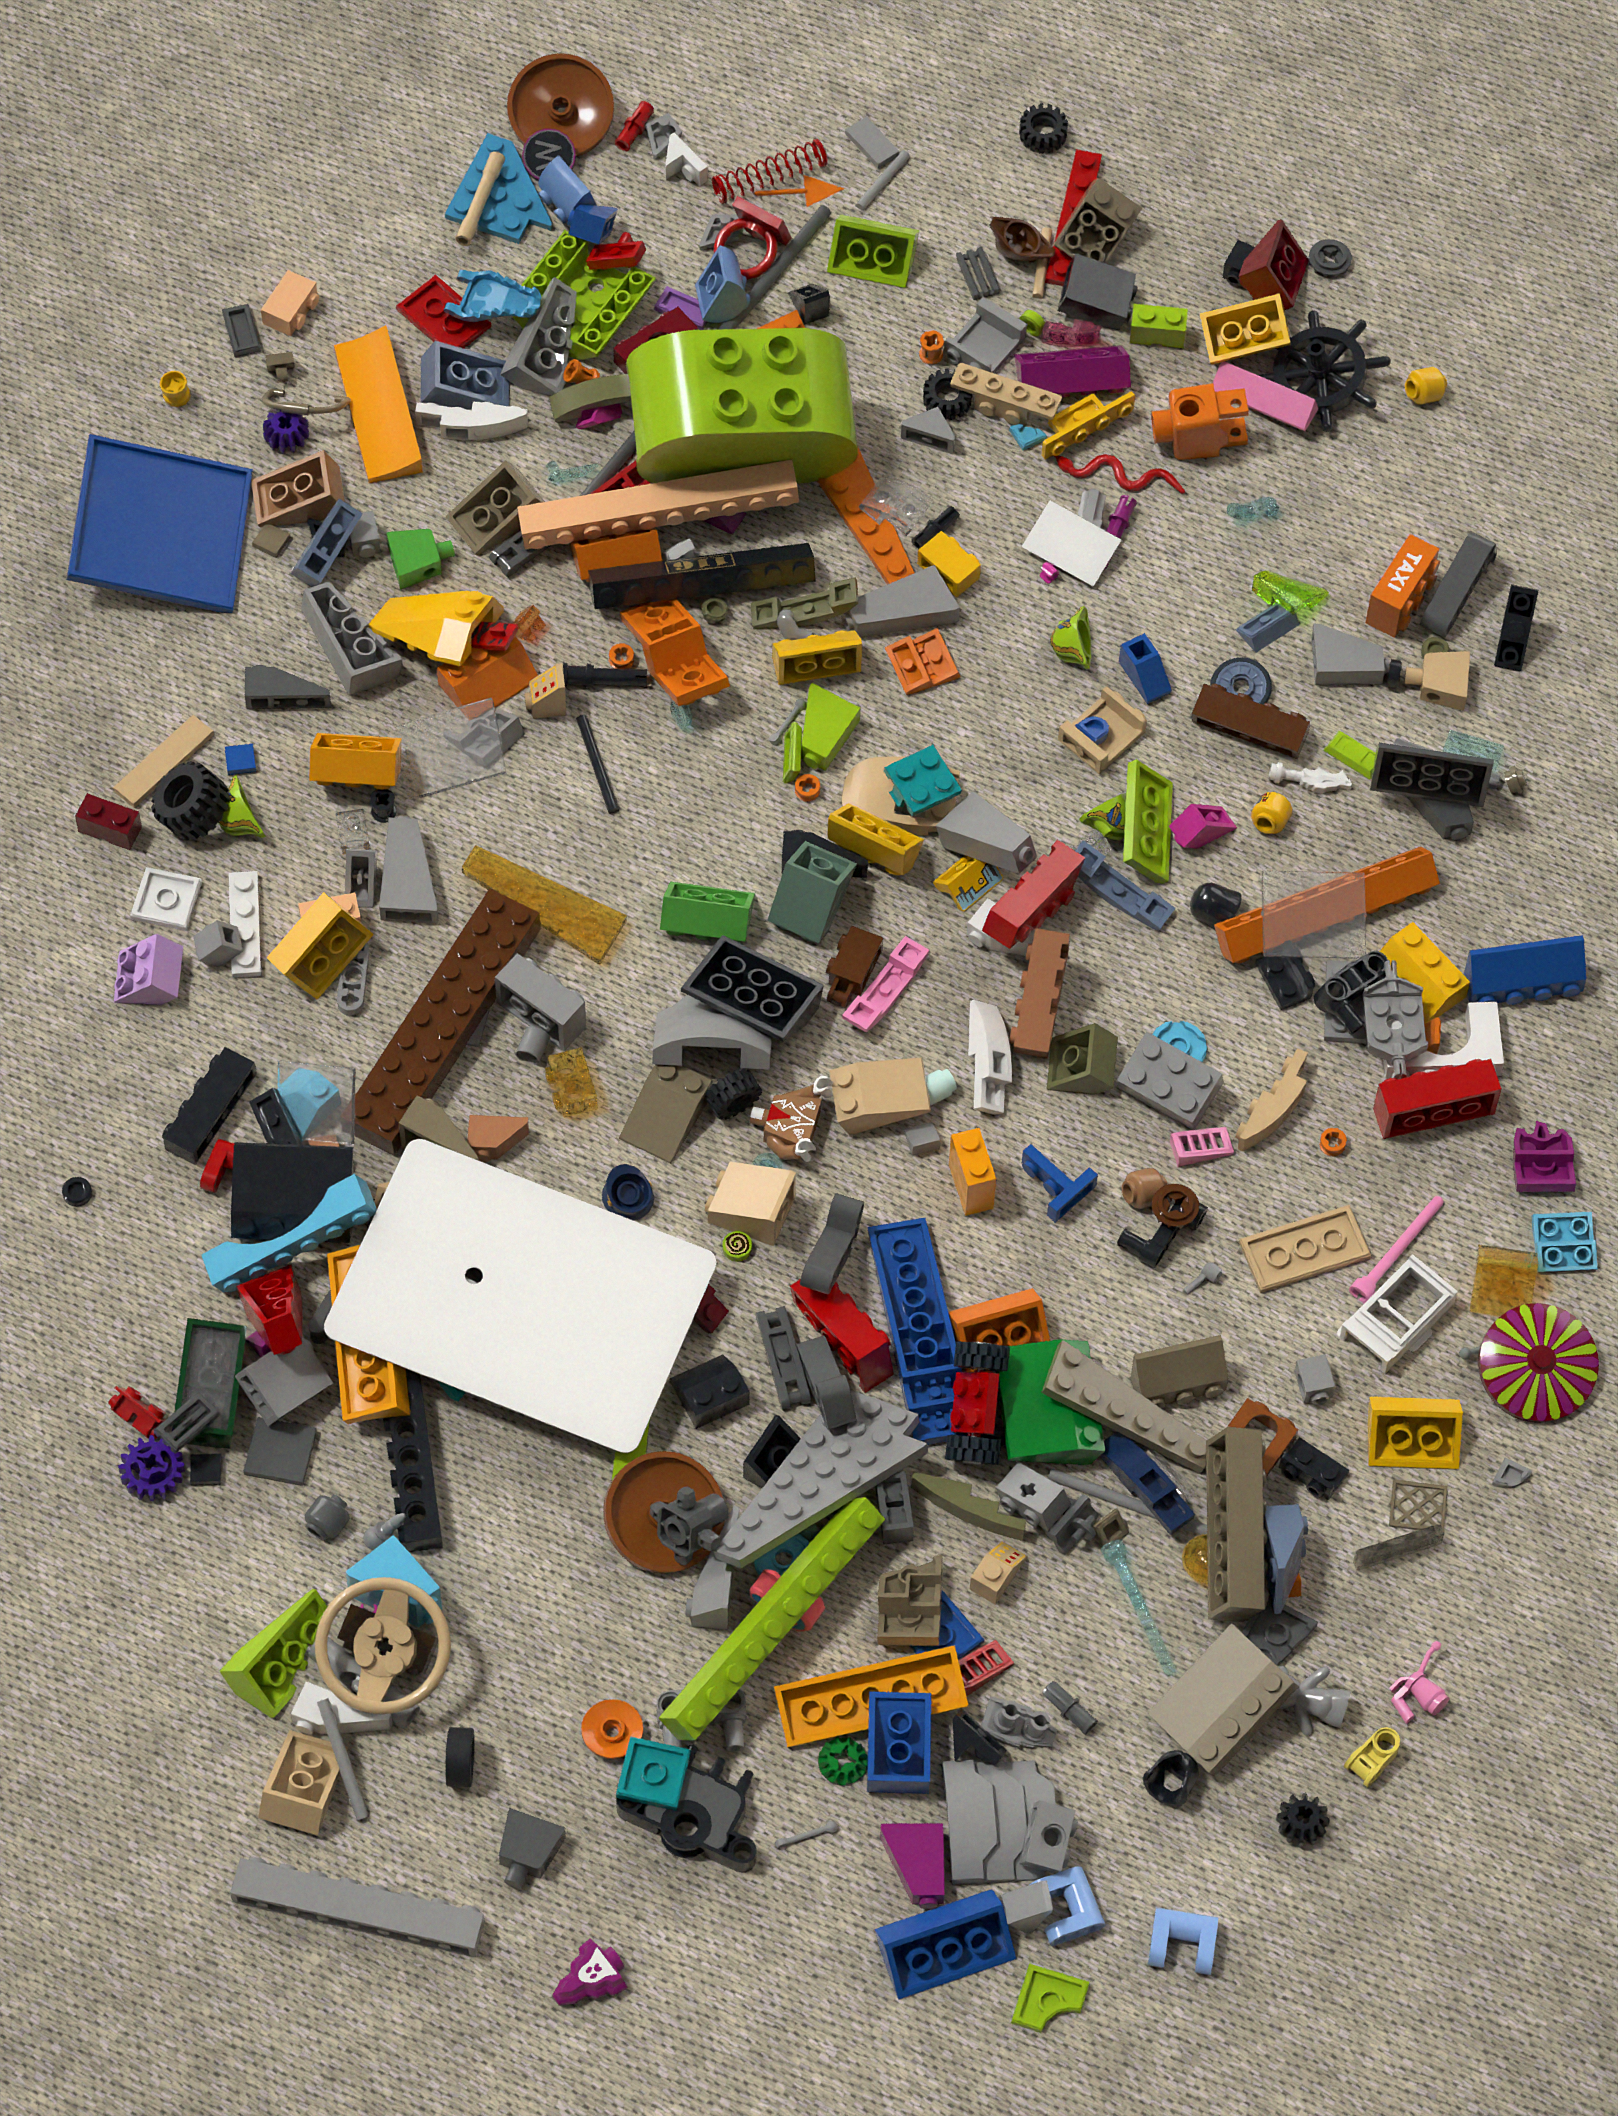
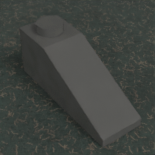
M265 665L245 667L244 696L246 709L331 708L329 689L276 667H267Z

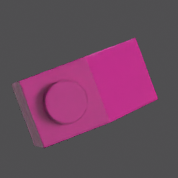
M1190 804L1169 825L1175 834V841L1180 846L1198 849L1237 829L1222 806Z

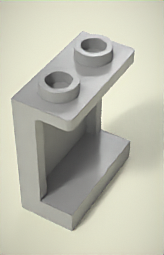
M982 297L976 305V314L953 339L950 337L946 338L944 341V354L953 364L964 363L995 373L1026 339L1027 324Z

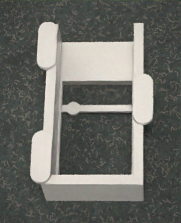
M1412 1254L1361 1308L1342 1324L1337 1334L1343 1340L1350 1334L1382 1360L1380 1371L1385 1374L1408 1350L1416 1351L1432 1335L1430 1328L1454 1305L1458 1291ZM1409 1275L1439 1298L1415 1325L1399 1314L1385 1300ZM1379 1305L1382 1309L1388 1310L1410 1329L1401 1339L1371 1315Z

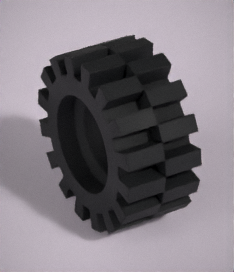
M1043 103L1038 105V109L1033 105L1030 106V111L1027 109L1024 111L1023 116L1020 118L1019 134L1021 142L1024 141L1026 148L1031 145L1030 151L1035 152L1037 148L1040 154H1044V149H1047L1048 153H1052L1053 147L1058 150L1061 148V144L1064 145L1067 138L1068 120L1064 112L1060 114V108L1056 107L1052 110L1051 104H1048L1047 108H1043ZM1044 123L1052 126L1053 131L1042 134L1036 132L1033 128L1037 124Z
M945 369L943 374L941 370H937L936 377L930 374L928 380L924 383L923 404L926 406V410L939 407L944 418L946 419V416H950V420H955L956 414L959 418L964 416V411L968 412L972 404V394L950 386L956 371L955 369L953 374L950 373V369ZM942 389H953L957 392L958 397L954 400H943L937 394Z
M742 1068L740 1071L739 1069L734 1070L733 1074L729 1072L725 1074V1078H719L717 1080L718 1083L712 1084L710 1086L711 1089L707 1090L705 1099L720 1120L723 1118L727 1120L732 1115L734 1117L739 1112L746 1111L747 1107L751 1108L754 1105L753 1102L759 1100V1096L762 1095V1089L750 1070Z

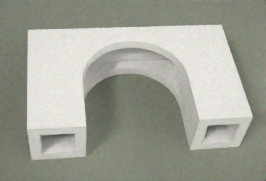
M1497 1002L1468 1003L1465 1013L1468 1038L1466 1046L1450 1055H1437L1426 1050L1424 1053L1406 1061L1407 1077L1420 1071L1426 1073L1438 1071L1441 1067L1453 1065L1454 1067L1464 1065L1474 1059H1491L1497 1076H1501L1504 1060ZM1392 1019L1387 1021V1025L1391 1029L1402 1027L1398 1020ZM1383 1059L1385 1079L1394 1078V1065H1391L1390 1061Z

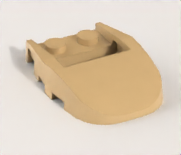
M872 757L859 762L851 769L844 782L842 807L850 803L899 828L916 834V836H928L929 832H938L936 825L956 806L957 796L927 810L925 818L915 816L911 818L910 815L894 814L896 803L889 793L892 791L894 784L891 779H887L883 770L885 766L905 757ZM948 767L959 784L960 771Z

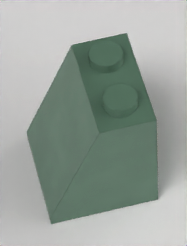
M805 841L786 862L767 921L774 923L782 930H789L801 935L807 941L820 943L827 935L857 863Z

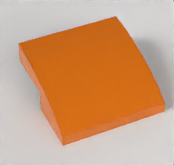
M938 628L913 640L909 635L885 647L906 695L961 677Z

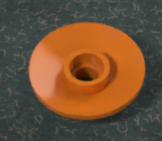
M617 1699L604 1700L596 1703L586 1712L581 1725L582 1738L585 1745L594 1754L607 1759L621 1758L626 1756L630 1736L642 1739L643 1722L638 1711L629 1703ZM610 1728H615V1729H617V1730H618L617 1736H615V1737H610V1736H608V1735H607L608 1729H610Z

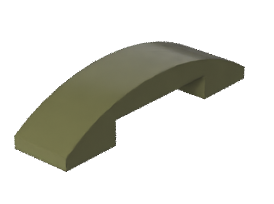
M618 374L595 378L575 384L549 397L554 421L560 422L582 417L581 411L631 401L628 374Z
M853 577L829 583V590L782 602L777 596L752 602L753 629L779 628L777 617L780 611L785 609L793 612V618L798 627L820 623L837 617L859 604L857 579Z

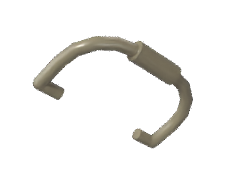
M269 389L262 397V402L269 408L281 410L282 413L308 416L310 414L337 412L351 402L350 397L335 396L334 401L338 404L326 407H311L309 404L276 403L270 401L269 399L272 396L284 397L285 390Z

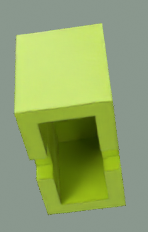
M1134 304L1130 343L1142 345L1160 344L1163 347L1184 348L1188 309Z

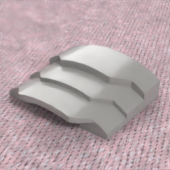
M687 995L672 1007L657 1013L652 1064L682 1066L683 1046L741 1048L740 1068L770 1069L772 1037Z
M974 1760L942 1762L950 1840L949 1857L952 1885L1028 1881L1045 1877V1871L1019 1864L1033 1803L1041 1800L1056 1804L1054 1784L1036 1772L1035 1760L998 1761L995 1766L990 1761L988 1763L974 1762ZM1047 1829L1044 1833L1045 1842L1050 1846H1054L1057 1841L1056 1834Z

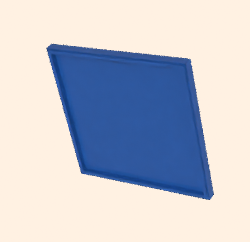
M89 434L66 580L221 613H232L253 469Z

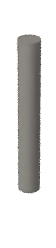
M904 150L899 153L855 204L858 209L864 211L908 161L910 158L909 153Z

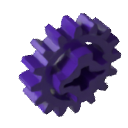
M150 1435L149 1442L144 1443L141 1437L138 1438L137 1447L129 1444L127 1447L130 1454H121V1461L124 1464L118 1465L119 1473L123 1474L120 1476L122 1485H127L129 1494L137 1491V1496L140 1500L145 1494L149 1495L150 1501H154L156 1494H160L165 1499L166 1490L169 1489L175 1493L177 1491L175 1482H183L181 1473L185 1472V1465L182 1463V1452L174 1454L171 1451V1447L169 1445L166 1446L162 1442V1438L159 1442H155L153 1435ZM165 1456L171 1461L172 1467H169V1463L164 1462ZM132 1469L139 1473V1481L133 1476Z

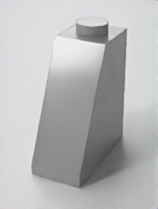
M1313 624L1311 641L1315 685L1382 684L1384 674L1389 673V659L1383 656L1382 646L1321 624Z

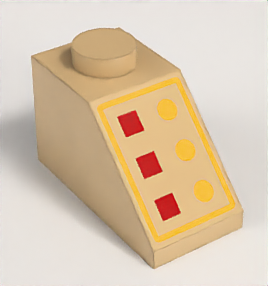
M559 663L529 681L530 692L524 693L526 710L532 709L533 719L566 715L562 663Z
M1003 1541L999 1542L986 1553L972 1574L969 1590L996 1605L1027 1556Z

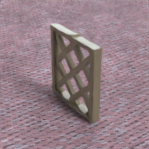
M1393 1479L1392 1496L1389 1503L1391 1506L1389 1526L1444 1533L1448 1486ZM1402 1485L1413 1486L1416 1488L1408 1492ZM1399 1487L1405 1496L1397 1501L1395 1499V1489ZM1424 1488L1437 1490L1429 1495ZM1420 1490L1426 1498L1418 1504L1412 1495ZM1441 1492L1443 1504L1439 1506L1433 1498ZM1406 1499H1409L1415 1505L1408 1512L1400 1505ZM1428 1501L1436 1508L1430 1514H1427L1421 1507ZM1396 1507L1404 1514L1397 1520L1393 1518L1394 1508ZM1417 1509L1424 1516L1418 1523L1410 1516ZM1438 1512L1442 1515L1441 1524L1439 1525L1431 1518ZM1407 1518L1412 1524H1405L1400 1522ZM1428 1520L1433 1527L1422 1526V1524Z

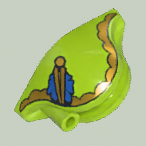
M1084 605L1069 619L1058 622V626L1051 634L1050 644L1060 660L1077 663L1085 669H1090L1091 637L1088 610Z
M235 775L227 792L230 795V800L226 802L228 805L227 811L223 813L224 817L218 824L224 832L230 835L250 834L264 838L266 836L254 818L240 780Z
M1126 793L1113 797L1084 813L1079 821L1099 832L1104 838L1107 837L1113 840L1123 839L1125 833Z

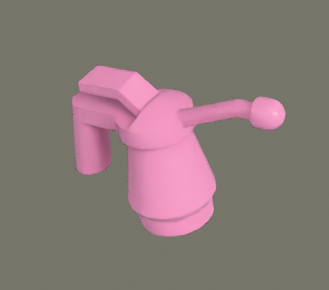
M1439 1641L1431 1644L1432 1647L1427 1651L1417 1672H1414L1409 1677H1400L1389 1688L1393 1693L1405 1683L1392 1697L1391 1702L1406 1724L1415 1717L1404 1700L1410 1692L1423 1710L1433 1716L1438 1714L1449 1702V1697L1445 1694V1690L1426 1679V1675L1423 1673L1431 1655L1441 1648Z

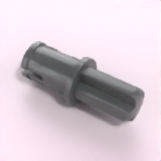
M1052 1681L1045 1687L1043 1695L1062 1712L1061 1716L1063 1718L1066 1716L1084 1735L1097 1724L1098 1720L1079 1704L1080 1700L1078 1698L1074 1699L1057 1682Z

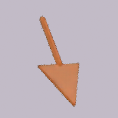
M803 175L805 188L755 191L754 195L805 193L806 207L845 188Z

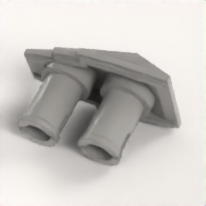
M991 1696L981 1723V1727L992 1737L1018 1748L1020 1745L1034 1748V1746L1052 1747L1057 1733V1729L1050 1725V1717L1047 1713L1043 1711L1034 1713L1031 1711L1032 1708L1020 1705L1015 1701H1007Z

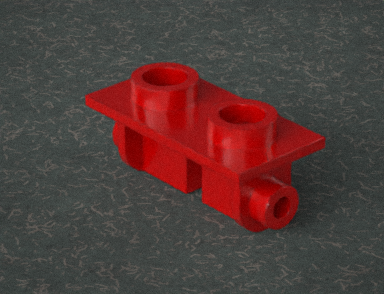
M115 1386L114 1389L120 1394L112 1396L108 1404L111 1406V1410L126 1422H129L134 1414H136L137 1418L132 1423V1426L146 1438L153 1435L154 1439H156L157 1436L154 1434V1429L166 1420L163 1418L166 1413L152 1403L149 1406L141 1401L143 1395L131 1386H128L127 1389Z

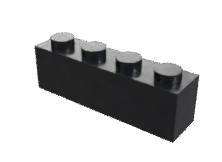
M224 1047L220 1055L216 1054L209 1064V1071L205 1077H200L197 1080L193 1089L194 1093L190 1099L184 1100L181 1104L175 1121L169 1123L164 1129L162 1138L165 1150L196 1165L257 1075L255 1062L227 1047Z

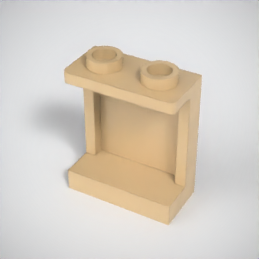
M1106 686L1102 689L1100 699L1072 724L1066 720L1059 727L1058 740L1100 774L1145 734L1147 720L1139 709L1132 708L1126 703L1120 693L1112 691ZM1088 717H1100L1109 725L1108 737L1104 742L1097 745L1077 729L1075 725Z

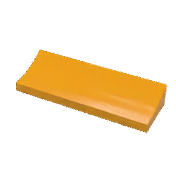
M385 325L360 338L334 345L346 397L351 399L348 405L368 482L373 483L423 473L422 458L387 326Z
M360 1245L327 1254L332 1305ZM335 1341L343 1422L352 1424L371 1419L410 1415L406 1368Z
M955 1645L774 1686L787 1747L868 1730L869 1692L931 1693V1715L969 1707Z

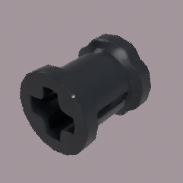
M389 789L373 791L370 795V805L374 820L386 823L389 817L395 818L397 811L393 792Z

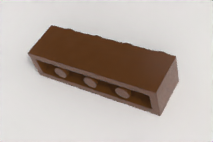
M1203 684L1192 711V722L1298 759L1310 730V721H1307L1305 716L1296 712H1291L1290 714L1282 712L1278 706L1271 703H1264L1263 705L1254 702L1252 697L1243 693H1238L1237 695L1229 693L1225 687L1218 684H1211V686Z

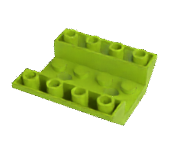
M564 230L521 286L531 289L536 287L541 296H543L551 280L557 278L576 291L574 326L570 332L572 349L569 350L568 356L577 360L598 357L656 282V277L635 266L627 274L615 268L589 270L586 263L589 256L587 241L568 235L569 232ZM598 283L604 288L601 291L593 292L589 289V286ZM512 316L522 329H524L530 318Z

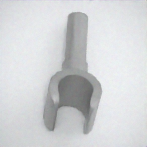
M1207 1263L1200 1275L1183 1290L1188 1295L1206 1279L1215 1284L1222 1275V1269L1214 1263Z

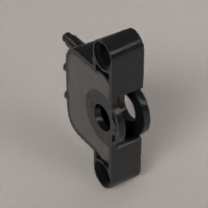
M691 1744L688 1747L691 1750V1756L677 1811L638 1803L636 1807L629 1809L622 1805L626 1800L616 1798V1809L620 1818L655 1835L661 1833L664 1847L676 1857L692 1858L704 1852V1857L740 1873L752 1870L756 1864L757 1850L755 1843L748 1837L737 1833L746 1813L745 1794L754 1776L750 1770H745L736 1786L719 1779L726 1763L725 1759L721 1757L716 1759L708 1773L691 1766L698 1751V1748ZM689 1822L697 1827V1831L690 1836H682L676 1832L675 1828L681 1823ZM739 1851H747L751 1856L746 1860H740L735 1857V1854Z

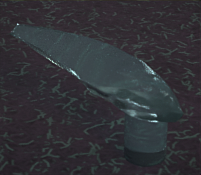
M550 461L546 464V468L550 473L548 480L557 483L576 480L599 467L598 463L560 470L555 461Z

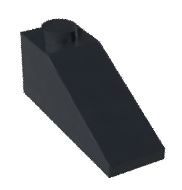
M803 830L783 831L781 874H783L786 862L807 841L857 863L852 877L867 878V859L812 832H805Z

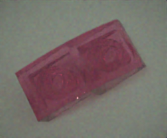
M1075 319L1073 327H1068L1058 322L1046 321L1043 328L1042 343L1071 348L1098 345L1100 342L1101 326L1095 325L1090 321H1080Z

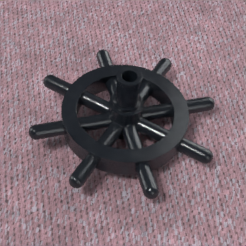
M1312 310L1308 313L1309 329L1290 337L1291 345L1276 348L1278 352L1273 364V373L1259 374L1258 376L1292 390L1294 389L1287 381L1305 379L1294 390L1304 395L1316 386L1318 397H1311L1316 400L1318 406L1316 415H1320L1322 430L1330 432L1333 428L1331 413L1343 409L1354 400L1369 409L1376 407L1377 401L1362 391L1367 378V370L1387 367L1390 365L1391 359L1388 356L1365 359L1363 349L1356 339L1366 329V321L1358 320L1346 333L1335 328L1320 327L1319 314L1317 311ZM1324 344L1335 346L1329 354L1325 353ZM1307 348L1309 357L1300 351ZM1345 351L1353 359V361L1335 363ZM1291 359L1304 367L1286 370ZM1354 372L1349 382L1336 375ZM1331 384L1340 391L1329 395L1327 385Z

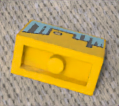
M965 855L936 878L933 884L940 892L949 893L960 911H966L1003 880V875L997 866Z

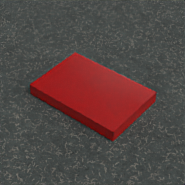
M434 275L396 305V310L431 341H438L463 349L492 327V323L488 319L469 322L444 312L443 310L447 302L460 306L463 298L437 275Z

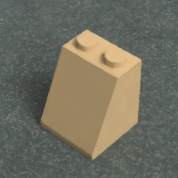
M729 1162L726 1171L721 1170L716 1181L718 1189L715 1196L710 1195L706 1202L705 1212H708V1223L730 1231L744 1232L752 1239L774 1246L796 1196V1172Z

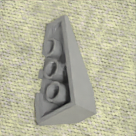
M733 1506L719 1535L720 1542L739 1519V1507ZM714 1550L711 1552L694 1587L693 1599L687 1598L685 1617H691V1627L728 1630L734 1566L715 1559Z

